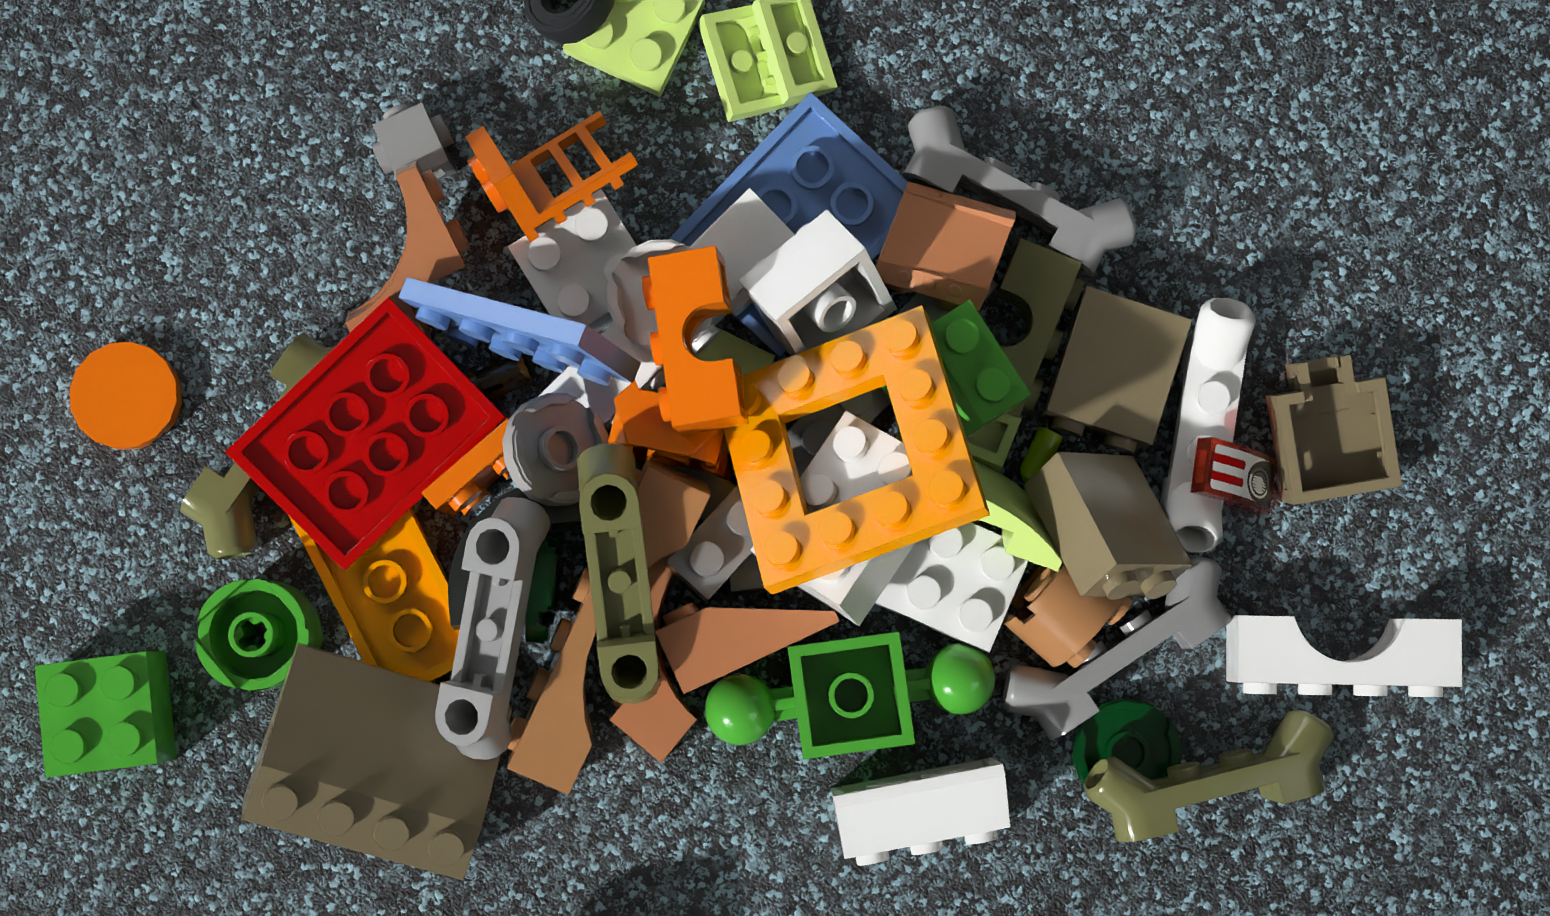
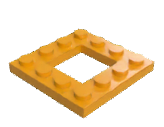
M922 305L742 375L749 424L724 428L763 585L772 595L990 516L930 319ZM886 385L913 476L809 514L785 423Z

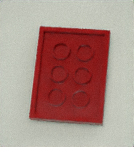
M387 297L236 440L225 453L345 571L424 496L421 493L474 448L506 416L390 297Z

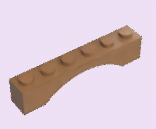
M647 457L641 471L636 469L647 568H649L661 558L687 546L710 497V490L707 483ZM584 568L572 595V599L579 601L571 621L563 617L560 619L548 647L556 651L548 670L538 667L526 693V698L533 700V703L525 719L515 716L510 726L512 737L508 746L510 754L507 769L568 795L592 747L593 727L586 704L584 676L587 657L596 634L588 568Z

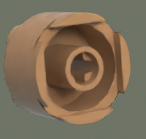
M1063 561L1058 572L1039 565L1012 598L1011 604L1017 608L1014 616L1006 614L1002 623L1052 667L1059 666L1067 661L1072 667L1076 668L1095 649L1096 642L1092 638L1106 622L1109 625H1113L1120 620L1130 608L1133 600L1129 596L1110 600L1108 597H1081Z

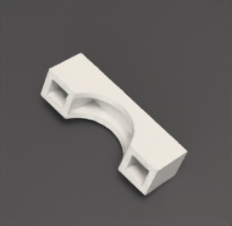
M1234 615L1231 616L1233 620L1226 625V681L1243 683V693L1277 694V683L1298 684V694L1332 695V684L1353 685V695L1388 696V685L1408 686V696L1443 697V686L1462 687V620L1389 619L1383 635L1369 651L1357 658L1346 661L1331 659L1315 650L1302 635L1294 616Z

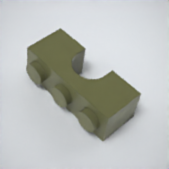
M1020 238L1014 248L995 295L996 298L1016 306L1026 321V335L1022 342L1008 347L1000 346L1031 393V396L1023 403L1007 412L1016 417L1021 414L1023 408L1030 411L1033 410L1044 384L1043 380L1036 378L1043 358L1050 361L1053 360L1064 335L1063 330L1056 328L1063 308L1073 311L1085 282L1076 278L1082 262Z

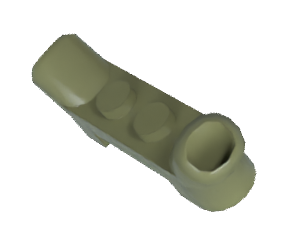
M307 333L297 336L286 348L269 373L270 376L287 386L277 401L335 346L327 348ZM235 462L227 474L221 470L205 466L184 497L180 512L203 527L207 553L216 560L249 555L258 547L251 500L260 487Z
M602 443L587 448L577 459L580 491L579 507L582 531L585 538L597 634L600 676L606 691L613 700L619 703L636 704L651 699L657 694L661 685L634 453L627 447L615 443Z
M1293 710L1286 712L1263 752L1252 754L1251 749L1224 752L1218 755L1220 763L1201 767L1200 762L1173 765L1167 768L1168 776L1154 780L1144 776L1115 756L1106 757L1096 762L1090 770L1084 784L1085 792L1089 800L1111 813L1115 839L1117 841L1134 842L1179 832L1175 809L1258 787L1261 798L1282 804L1323 793L1326 789L1320 762L1331 745L1334 735L1332 728L1318 717L1306 711Z

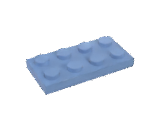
M408 277L398 297L418 310L416 319L441 330H447L448 328L446 334L448 339L469 348L477 349L479 341L490 344L489 349L501 356L519 361L522 353L533 356L532 361L559 373L564 372L566 365L578 368L577 374L581 377L602 385H609L611 378L632 383L641 365L635 358L583 323Z

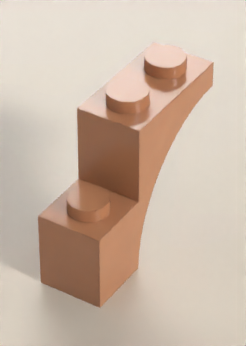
M417 160L398 168L395 175L403 194L407 214V236L403 253L395 270L384 286L367 302L347 313L345 324L349 332L359 325L387 297H390L430 338L431 333L428 328L431 326L416 319L418 310L398 298L406 278L432 283L466 267L465 257L462 252L470 249L468 240L458 220L455 218L447 222L438 202L446 199L434 171L431 168L422 172Z
M672 553L647 568L655 631L660 629L664 602L669 588L676 577L665 566L666 561L673 555ZM655 633L661 674V685L657 694L647 701L636 704L619 703L612 700L611 704L618 710L611 717L610 721L661 763L699 717L685 704L672 685L662 658L660 641Z

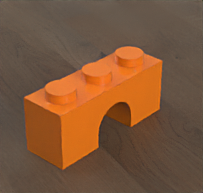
M715 245L648 257L650 276L642 277V290L647 309L655 310L658 331L650 332V345L655 365H663L666 387L658 388V401L663 421H671L672 427L682 435L749 424L742 372L739 365L733 358L718 361L700 360L694 356L692 349L694 333L702 322L714 316L732 313L724 257Z

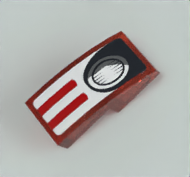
M1214 437L1198 438L1190 493L1224 501L1223 505L1259 514H1270L1277 461L1261 452Z

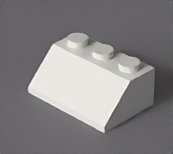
M992 757L831 788L844 858L855 857L858 866L887 861L890 859L888 851L910 847L911 855L937 852L944 849L943 840L962 836L965 837L967 845L993 841L999 838L997 830L1010 827L1004 766Z

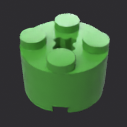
M245 579L224 585L207 599L200 610L197 621L199 626L196 650L203 667L221 684L246 691L282 687L297 642L320 649L324 640L319 615L310 599L294 586L275 580ZM254 625H265L267 629L263 635L266 640L265 644L253 643L252 640L257 636Z

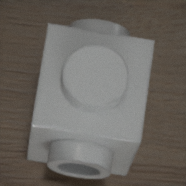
M422 102L414 106L412 103L394 106L383 114V120L372 124L379 141L371 146L385 175L392 171L396 175L398 168L417 160L422 172L432 168L438 181L457 173L446 147L454 144L450 131L442 115L438 114L432 117Z

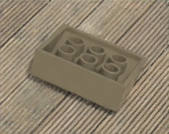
M297 642L242 801V820L464 880L483 825L500 755L487 760L470 758L462 754L456 745L446 741L439 733L435 722L439 684ZM510 705L508 707L507 712L508 720L510 719L512 712V707Z

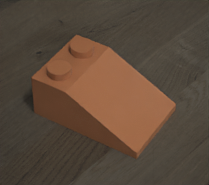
M692 602L662 616L666 627L655 631L681 690L685 694L840 621L835 611L711 607L699 611L696 603Z

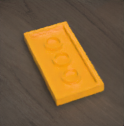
M412 507L345 571L290 517L363 662L429 682H433L452 672L459 630H454L450 623L448 604L449 579Z

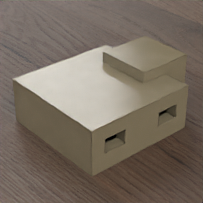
M1336 355L1285 364L1289 391L1265 395L1282 502L1296 505L1402 487L1386 378L1370 377L1355 380L1351 355Z

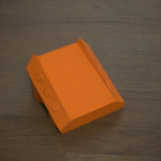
M636 380L614 397L616 412L608 443L621 444L634 453L635 460L646 461V458L649 457L667 466L696 468L716 474L726 480L730 477L724 428L686 435L680 434L672 427L671 421H663L658 393L639 389Z

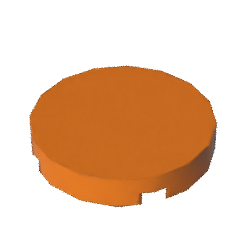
M134 342L109 343L91 352L76 369L69 388L70 410L79 428L96 443L118 450L142 449L154 443L152 441L160 438L163 433L166 434L175 424L182 405L181 382L170 363L156 350Z

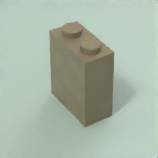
M1086 286L1080 293L1040 416L1053 420L1051 424L1052 429L1070 436L1082 437L1084 431L1103 436L1105 438L1102 445L1122 453L1134 454L1136 448L1143 450L1153 445L1192 320Z
M1057 452L1024 485L1081 597H1108L1110 600H1115L1125 596H1145L1147 599H1156L1172 591L1177 585L1176 579L1193 565L1134 456Z

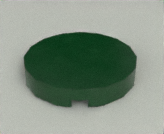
M547 533L536 554L527 604L526 642L546 644L547 641H550L551 633H549L551 624H554L561 576L559 567H557L558 555L563 553V538L557 534Z
M1120 697L1099 703L1097 707L1100 711L1078 725L1073 733L1070 757L1075 775L1083 786L1092 767L1102 758L1115 756L1151 780L1168 776L1167 768L1181 764L1183 749L1177 728L1161 710L1143 700Z

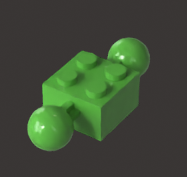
M899 632L788 646L792 686L769 689L761 680L751 675L734 674L718 681L710 690L705 702V717L711 731L722 741L733 745H747L760 740L770 730L773 722L798 719L803 760L915 744L909 703L932 700L938 708L951 714L964 715L975 712L990 699L995 687V672L989 658L981 650L974 646L960 643L951 644L938 650L931 657L926 667L905 670Z

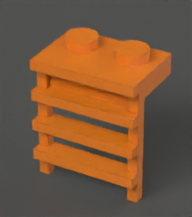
M600 111L510 166L503 158L484 126L465 136V139L475 153V156L468 159L467 163L479 180L482 188L498 213L509 208L529 242L539 237L535 228L549 219L554 218L558 225L566 221L567 217L563 211L582 200L586 208L594 204L596 201L592 193L606 184L610 183L614 190L623 186L624 183L620 176L638 165L631 152L611 163L591 136L592 132L607 124ZM579 140L600 169V171L585 180H582L563 152V150ZM552 157L572 185V188L554 198L535 167Z

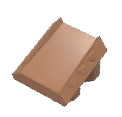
M907 182L875 267L883 283L889 289L902 294L914 291L930 296L938 308L947 312L952 311L970 299L975 308L980 311L990 290V285L1010 230L1015 222L1016 212Z

